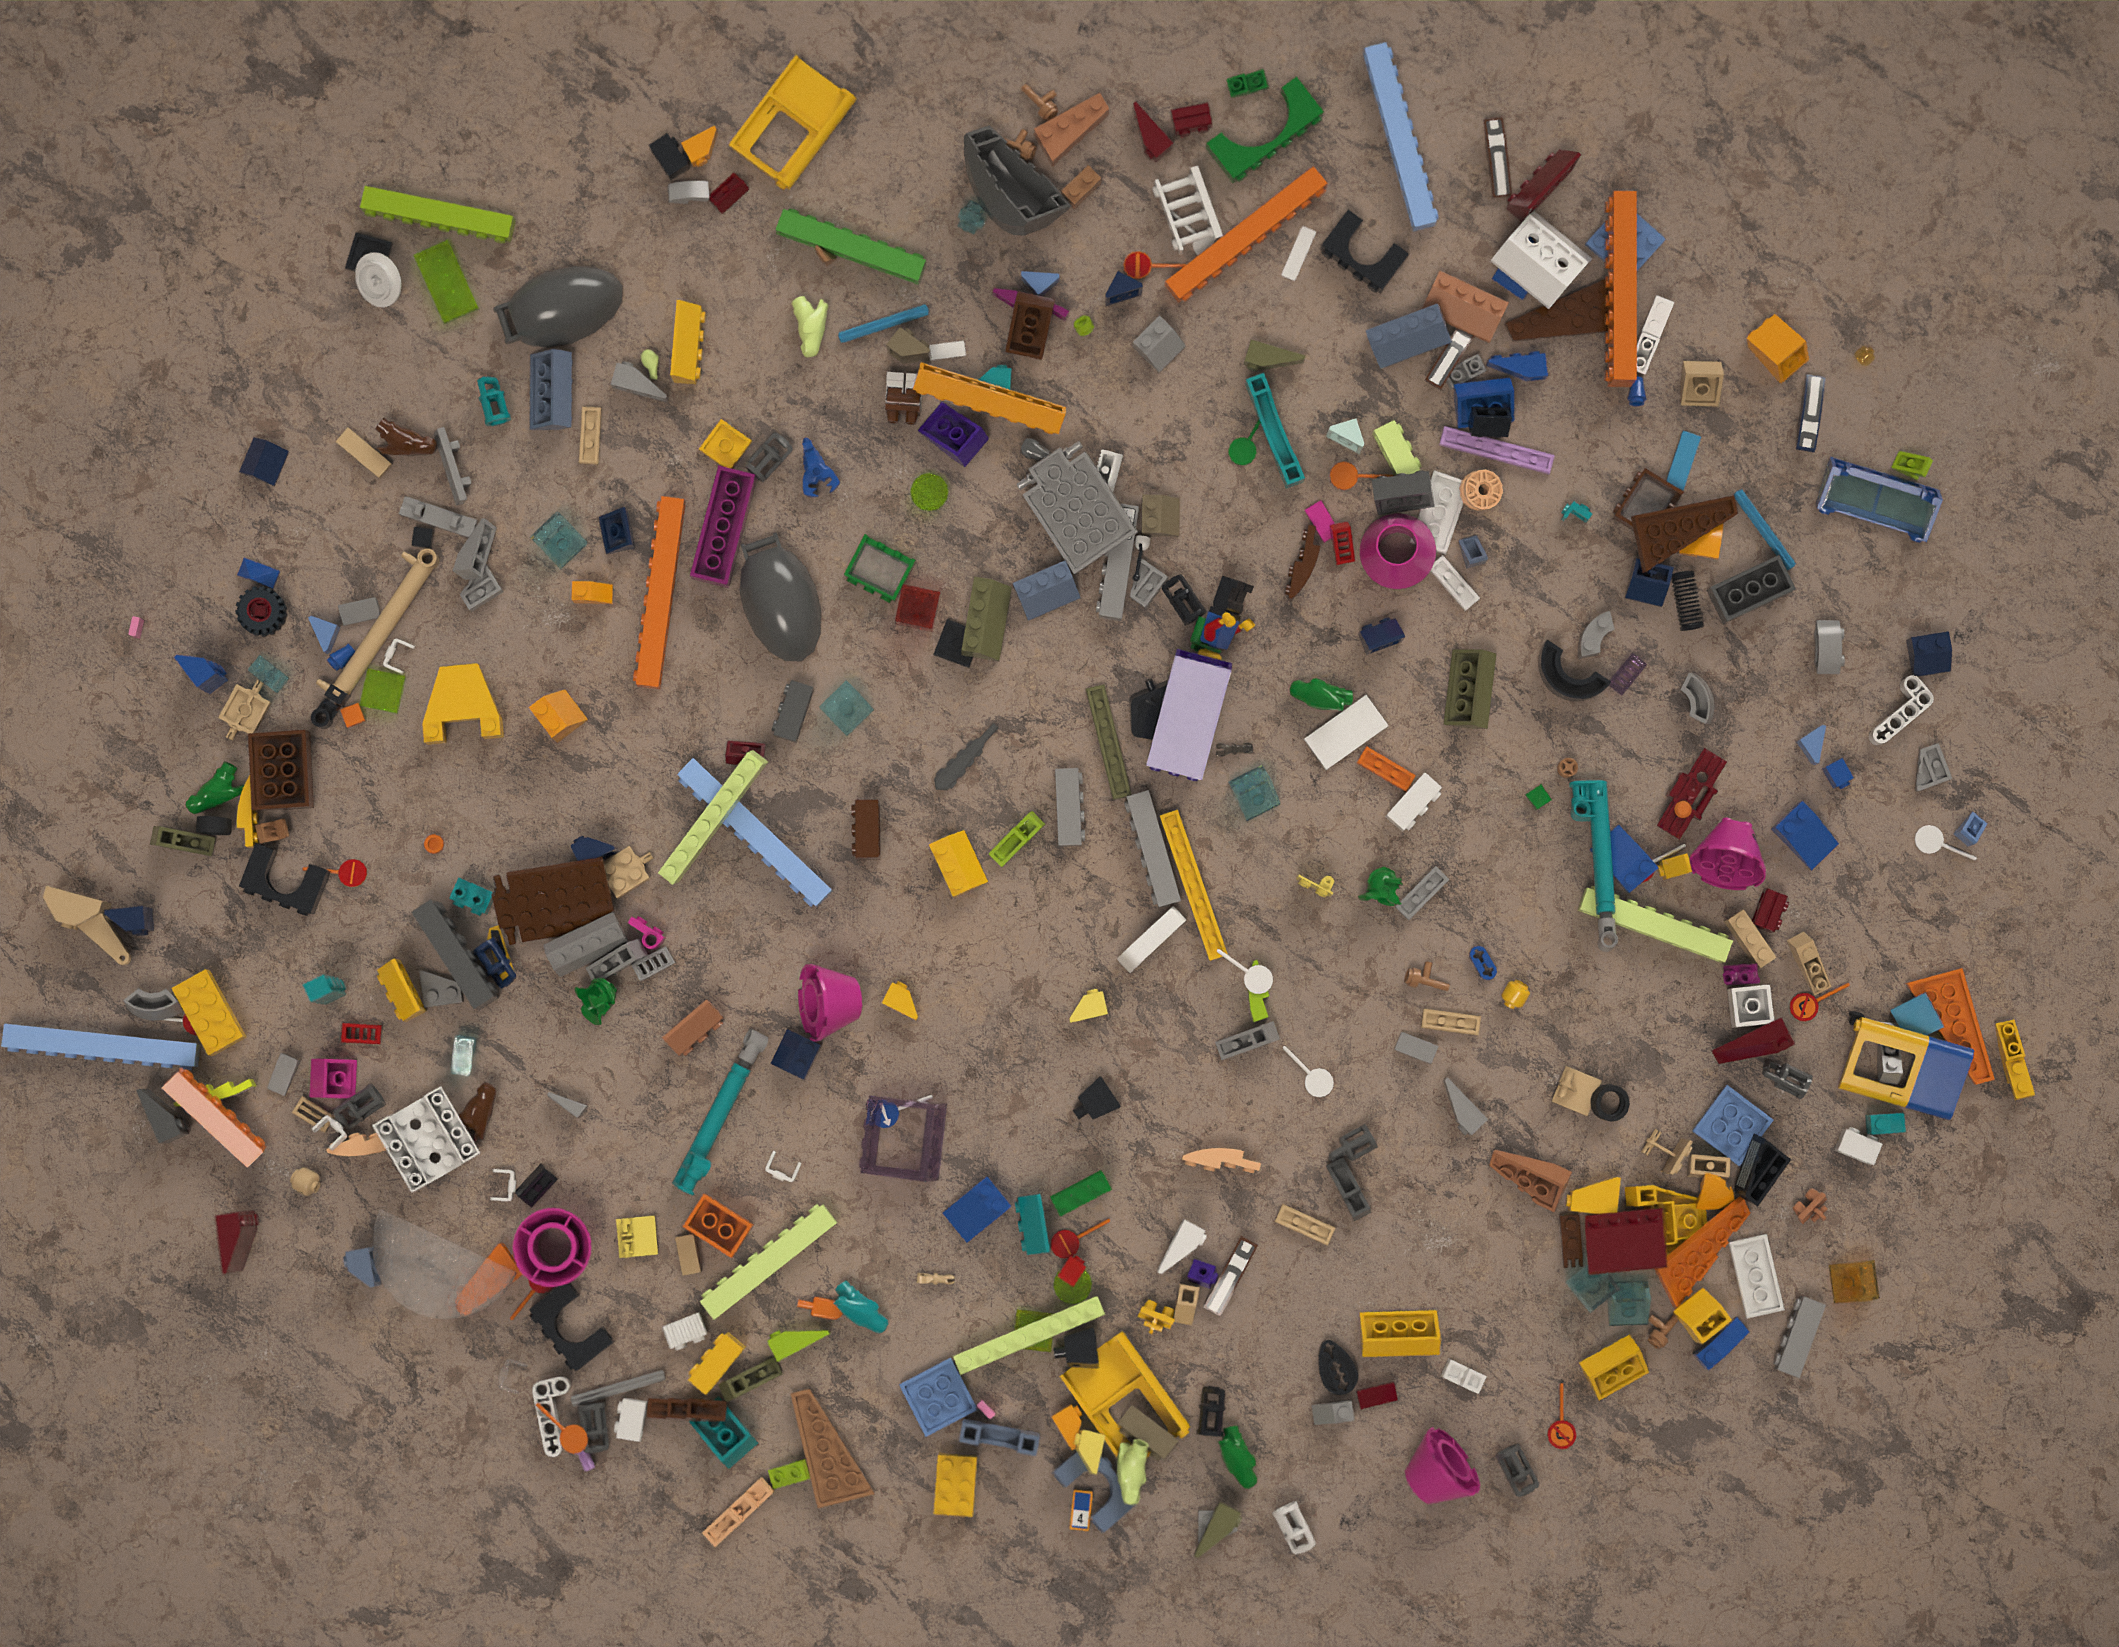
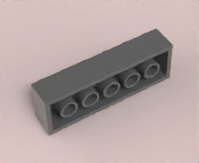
M430 899L411 913L473 1009L481 1010L499 998L497 995L499 991L494 983L487 980L486 977L488 975L483 966L480 967L476 963L478 960L477 956L465 946L468 943L464 936L456 932L457 925L452 918L445 915L447 910L441 902Z

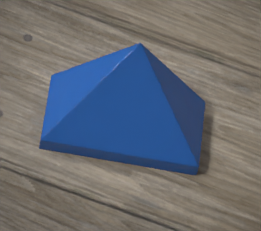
M244 558L237 576L274 589L280 571Z

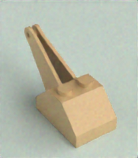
M46 886L43 898L55 920L62 922V927L74 930L81 929L118 964L128 965L131 962L130 953L110 920L104 914V910H110L111 903Z

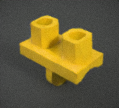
M1148 1299L1144 1307H1141L1137 1317L1145 1320L1143 1325L1150 1328L1149 1334H1153L1154 1330L1161 1332L1163 1327L1171 1328L1175 1320L1173 1319L1174 1309L1164 1306L1162 1314L1155 1312L1157 1303Z

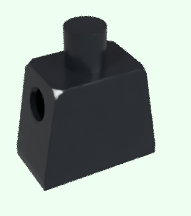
M1100 1076L1078 1097L1082 1104L1072 1111L1078 1120L1087 1114L1094 1120L1121 1106Z
M1094 1328L1064 1336L1065 1346L1054 1347L1055 1359L1066 1358L1068 1367L1099 1368Z

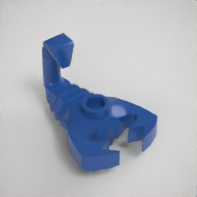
M804 438L802 443L805 469L803 476L804 495L813 498L819 497L814 494L817 488H809V485H817L818 482H825L829 478L832 480L826 487H832L829 492L832 493L840 485L838 477L830 467L825 465L822 456L812 445L811 440Z

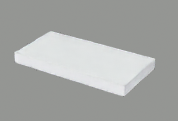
M1433 471L1431 484L1435 507L1421 509L1418 519L1431 531L1435 540L1436 552L1446 555L1463 505L1459 491L1462 480ZM1411 538L1409 543L1415 544Z
M1365 695L1304 738V740L1325 770H1327L1388 727V724L1368 696Z
M1767 1234L1729 1242L1728 1245L1746 1319L1783 1311L1784 1305Z

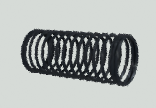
M1693 570L1677 572L1672 574L1671 579H1673L1671 581V583H1673V591L1675 592L1673 595L1677 596L1674 599L1677 600L1675 604H1677L1676 608L1678 609L1677 612L1679 613L1677 616L1680 617L1678 621H1682L1679 623V625H1681L1680 631H1689L1704 627L1703 621L1682 624L1688 621L1699 620L1703 617L1681 620L1686 617L1697 616L1702 614L1700 612L1690 615H1682L1689 612L1700 611L1701 608L1692 609L1688 611H1680L1687 608L1699 607L1700 604L1691 605L1687 607H1679L1685 604L1697 603L1700 600L1678 603L1683 600L1695 599L1699 596L1677 599L1682 596L1698 594L1697 591L1686 594H1678L1681 592L1696 590L1697 587L1688 588L1684 590H1676L1679 588L1695 586L1696 583L1686 584L1683 586H1675L1681 583L1696 581V579L1674 582L1679 579L1695 577V573Z

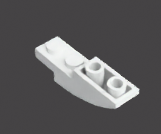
M1658 295L1654 299L1637 340V372L1643 374L1647 372L1674 305L1673 301Z

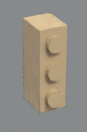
M1744 909L1724 921L1752 964L1758 965V969L1777 958Z

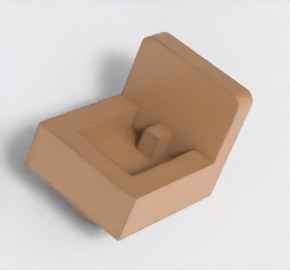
M284 818L255 825L260 844L289 837L288 827Z

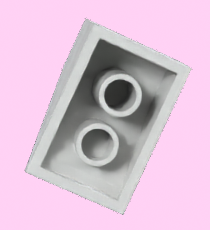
M1183 1219L1157 1272L1162 1274L1195 1250L1198 1245L1202 1246L1206 1239V1235H1204L1205 1230Z

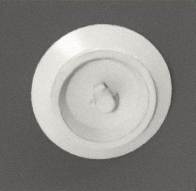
M376 252L366 254L359 260L355 271V278L361 295L369 303L377 307H387L395 303L401 292V277L395 264L387 256Z

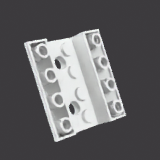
M1533 211L1507 239L1491 259V262L1545 307L1550 309L1577 275L1591 262L1592 258ZM1528 237L1535 238L1537 243H1531ZM1558 261H1563L1566 267H1560Z
M441 1086L397 1113L372 1125L411 1193L430 1184L480 1154ZM413 1119H417L421 1123V1127L417 1130L410 1127V1121ZM431 1153H438L440 1155L438 1163L430 1161L429 1156Z

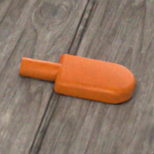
M814 1297L813 1302L798 1300L797 1307L810 1309L812 1316L836 1320L843 1315L837 1306L833 1304L836 1300Z

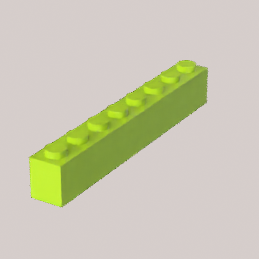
M364 186L360 209L366 216L376 217V215H379L389 221L399 219L402 220V223L412 225L414 222L424 228L438 227L443 232L453 230L457 231L459 235L468 236V234H472L482 240L492 238L495 242L505 244L506 241L511 242L516 222L514 216L369 186Z

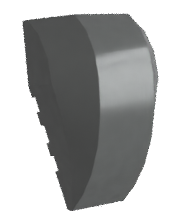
M991 126L966 133L964 136V158L971 187L982 208L1002 230L1012 235L1025 236L1048 227L1071 207L1070 203L1043 173L1039 175L1034 170L1035 166L1031 162L1027 164L1020 158L1021 153L1019 151L1010 149L1006 145L1007 141Z

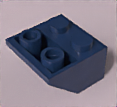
M1636 558L1632 563L1625 599L1662 607L1670 586L1674 567L1657 564L1649 571L1643 573L1640 559Z

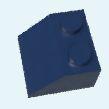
M1388 617L1380 620V624L1376 626L1369 624L1361 627L1362 631L1358 635L1366 655L1401 643L1404 640L1405 634L1396 618L1391 620Z
M1949 631L1911 637L1906 640L1912 675L1920 677L1951 671L1952 645Z
M584 836L573 840L574 844L570 845L577 861L603 857L604 860L619 852L613 845L589 837L584 838Z
M137 906L104 910V914L125 931L132 932V935L146 936L148 932L154 931L152 908Z
M787 1029L770 1064L806 1080L822 1045Z

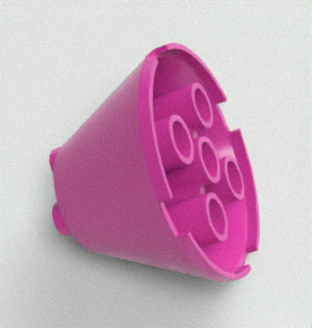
M1727 817L1722 818V821L1715 826L1689 857L1692 873H1697L1701 876L1703 882L1718 888L1746 890L1747 886L1754 885V887L1761 885L1766 877L1765 864L1754 830L1752 829V824L1746 821L1740 822Z

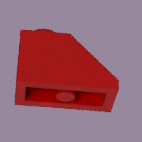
M1077 1255L1074 1258L1070 1256L1057 1276L1074 1287L1086 1269V1266L1083 1265L1085 1261Z

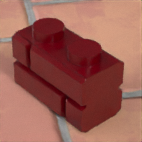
M1208 102L1172 109L1170 113L1175 136L1187 137L1191 135V132L1196 131L1200 134L1206 133L1213 125Z
M1768 888L1763 889L1752 918L1753 924L1757 928L1769 933L1779 930L1782 924L1781 914L1782 912L1785 913L1789 906L1788 896Z

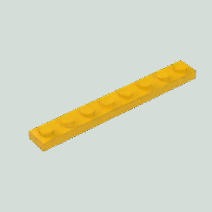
M1175 810L1160 815L1159 817L1208 959L1212 961L1223 957L1217 952V949L1228 955L1179 812Z

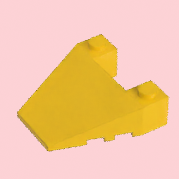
M479 664L439 667L422 723L424 743L427 745L447 743L445 723L480 720L481 737L484 739L504 737L501 714L498 711Z
M1654 1185L1625 1187L1626 1206H1643L1644 1210L1663 1208L1666 1220L1667 1256L1707 1223L1706 1210L1696 1209V1197L1676 1193Z

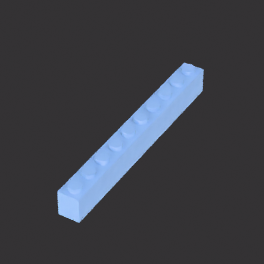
M1386 42L1366 47L1363 51L1364 60L1412 230L1414 232L1433 227L1439 219L1436 208L1433 209V195L1431 190L1428 191L1426 185L1428 184V177L1426 172L1423 173L1422 171L1423 159L1421 154L1418 155L1417 153L1418 141L1411 132L1413 124L1406 114L1408 106L1406 101L1402 100L1403 88L1396 79L1398 71L1396 65H1393L1391 61L1393 58L1391 47L1388 48Z
M694 758L677 774L680 777L678 781L685 788L690 786L694 790L692 794L699 801L703 799L708 805L722 787ZM738 802L723 824L727 828L731 825L736 830L734 834L741 841L745 839L750 843L747 847L753 853L759 852L763 856L761 860L768 867L773 865L777 869L775 873L782 880L786 878L790 881L789 887L797 894L800 891L805 896L803 900L810 907L813 905L818 907L833 890L749 810Z
M4 1024L1 1047H7V1051L19 1052V1049H27L26 1053L38 1054L39 1051H46L45 1055L57 1056L58 1053H65V1057L77 1058V1055H84V1059L96 1060V1057H103V1061L115 1062V1059H123L122 1063L126 1064L142 1061V1065L145 1066L161 1063V1067L173 1068V1065H180V1068L182 1067L184 1070H192V1067H198L201 1044Z

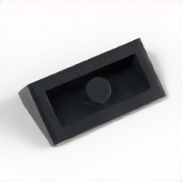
M540 1164L516 1189L515 1193L532 1208L558 1179L545 1166Z

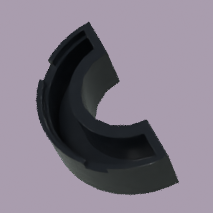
M1549 640L1544 642L1538 658L1539 673L1545 686L1556 696L1568 701H1585L1599 695L1610 685L1611 681L1596 671L1585 679L1569 677L1561 666L1563 649Z

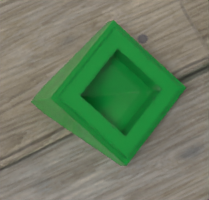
M1542 784L1525 794L1535 810L1552 800Z

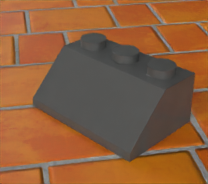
M1420 470L1412 474L1399 473L1392 477L1380 476L1372 479L1374 501L1378 515L1435 507L1429 471Z

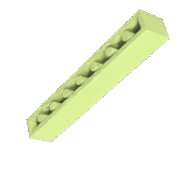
M754 750L749 751L658 874L672 885L681 880L767 765V760Z
M1591 886V888L1584 890L1578 911L1600 919V915L1596 914L1595 887ZM1614 894L1616 913L1612 914V918L1615 919L1616 925L1714 961L1726 962L1733 940L1728 939V935L1720 932L1717 935L1710 932L1711 929L1707 927L1692 926L1693 923L1688 920H1675L1674 915L1665 912L1661 915L1656 913L1655 908L1649 906L1642 908L1638 906V902L1627 899L1626 902L1620 900L1619 895Z
M824 1204L821 1206L815 1205L809 1210V1216L805 1219L801 1216L793 1223L795 1227L790 1231L786 1228L778 1235L780 1238L776 1242L771 1240L763 1246L764 1251L758 1255L756 1252L749 1257L747 1265L744 1267L739 1265L732 1271L733 1276L729 1279L725 1276L717 1283L719 1287L714 1291L710 1288L701 1295L703 1299L700 1303L714 1320L838 1223Z
M1098 1296L953 1357L960 1374H965L1104 1316L1105 1312Z

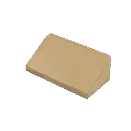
M695 1234L675 1237L682 1276L702 1272Z

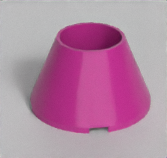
M1395 513L1377 519L1367 528L1360 543V560L1367 575L1377 584L1389 589H1406L1421 582L1430 573L1436 558V545L1431 531L1422 521L1407 514ZM1403 533L1411 537L1416 544V551L1412 558L1400 564L1386 561L1381 556L1379 547L1383 539L1388 535Z
M806 964L802 968L799 980H802V989H798V1004L803 1028L806 1033H810L812 1036L810 1037L811 1041H820L860 1018L862 995L859 983L854 977L814 964Z
M547 1208L532 1213L520 1224L514 1236L513 1251L517 1267L526 1278L542 1286L556 1287L575 1280L584 1271L591 1256V1237L587 1227L576 1215L564 1209ZM550 1228H558L564 1231L571 1241L570 1256L561 1265L549 1264L542 1258L539 1252L540 1238Z
M1434 1427L1430 1428L1405 1469L1406 1480L1413 1492L1426 1504H1435L1473 1496L1480 1490L1478 1474L1475 1468H1470L1466 1461L1469 1457L1462 1447L1444 1430L1440 1428L1434 1430Z

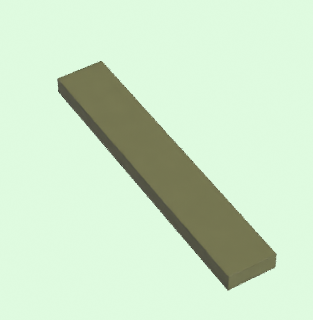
M1103 684L1087 688V698L1112 798L1116 800L1130 796L1132 794L1105 686Z

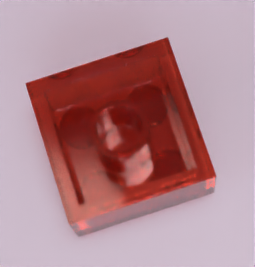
M903 584L895 624L933 632L941 593Z

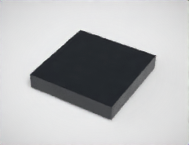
M356 232L345 269L355 272L359 260L369 253H381L389 258L393 243Z
M947 619L933 655L970 668L973 657L962 655L966 626Z

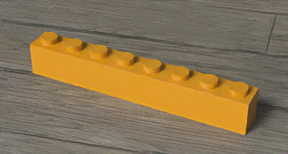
M920 362L913 385V390H916L919 394H929L942 401L949 400L957 406L965 405L977 412H988L993 417L1001 416L1013 423H1023L1029 428H1040L1048 434H1059L1066 414V407L922 362Z

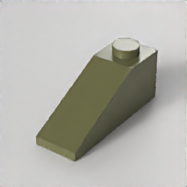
M1251 340L1244 365L1252 371H1258V369L1266 370L1304 363L1306 356Z
M153 826L150 845L212 856L215 837L161 826Z
M772 1357L718 1384L725 1401L728 1402L783 1373L775 1357Z
M1219 1501L1194 1552V1556L1199 1558L1231 1533L1234 1527L1238 1528L1242 1517H1240L1241 1512Z

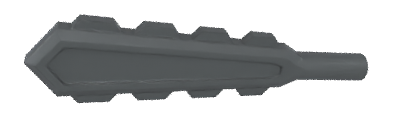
M994 723L980 738L974 741L970 740L966 744L965 750L961 749L956 754L957 757L955 759H950L946 763L947 767L945 769L941 768L936 773L934 778L936 790L947 791L956 785L957 778H961L966 773L965 769L972 766L974 758L979 757L983 753L982 749L985 742L999 729Z

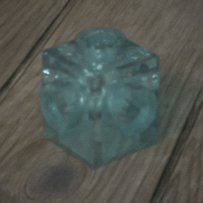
M970 200L964 209L961 208L957 218L960 220L957 227L967 233L975 234L985 224V210L980 204Z

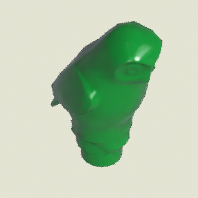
M1317 678L1312 679L1308 683L1295 680L1289 688L1292 697L1315 709L1343 711L1345 705H1351L1353 702L1352 690L1333 686Z
M224 761L222 766L216 769L214 776L200 787L197 794L189 797L185 803L187 810L192 814H199L219 807L227 801L240 796L244 785L232 787L238 768Z
M1226 1427L1223 1429V1440L1218 1441L1223 1462L1227 1470L1244 1489H1251L1258 1482V1478L1253 1470V1467L1256 1466L1255 1457L1248 1450L1245 1440L1242 1438V1433L1239 1432V1427Z

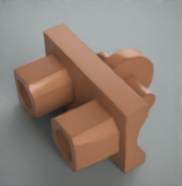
M1811 1188L1805 1195L1811 1203L1806 1207L1799 1201L1793 1207V1211L1802 1224L1812 1215L1811 1221L1814 1223L1818 1219L1822 1221L1827 1219L1824 1215L1827 1207L1823 1205L1827 1201L1826 1195Z

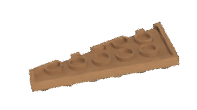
M806 1389L791 1393L817 1507L821 1508L875 1494L812 1391Z

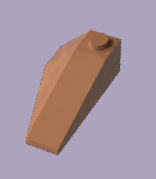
M1499 1150L1493 1152L1489 1164L1491 1168L1506 1180H1512L1519 1186L1517 1189L1521 1192L1525 1191L1533 1197V1202L1552 1212H1555L1572 1174L1571 1171L1554 1163Z

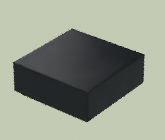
M414 527L411 546L431 549L434 530Z

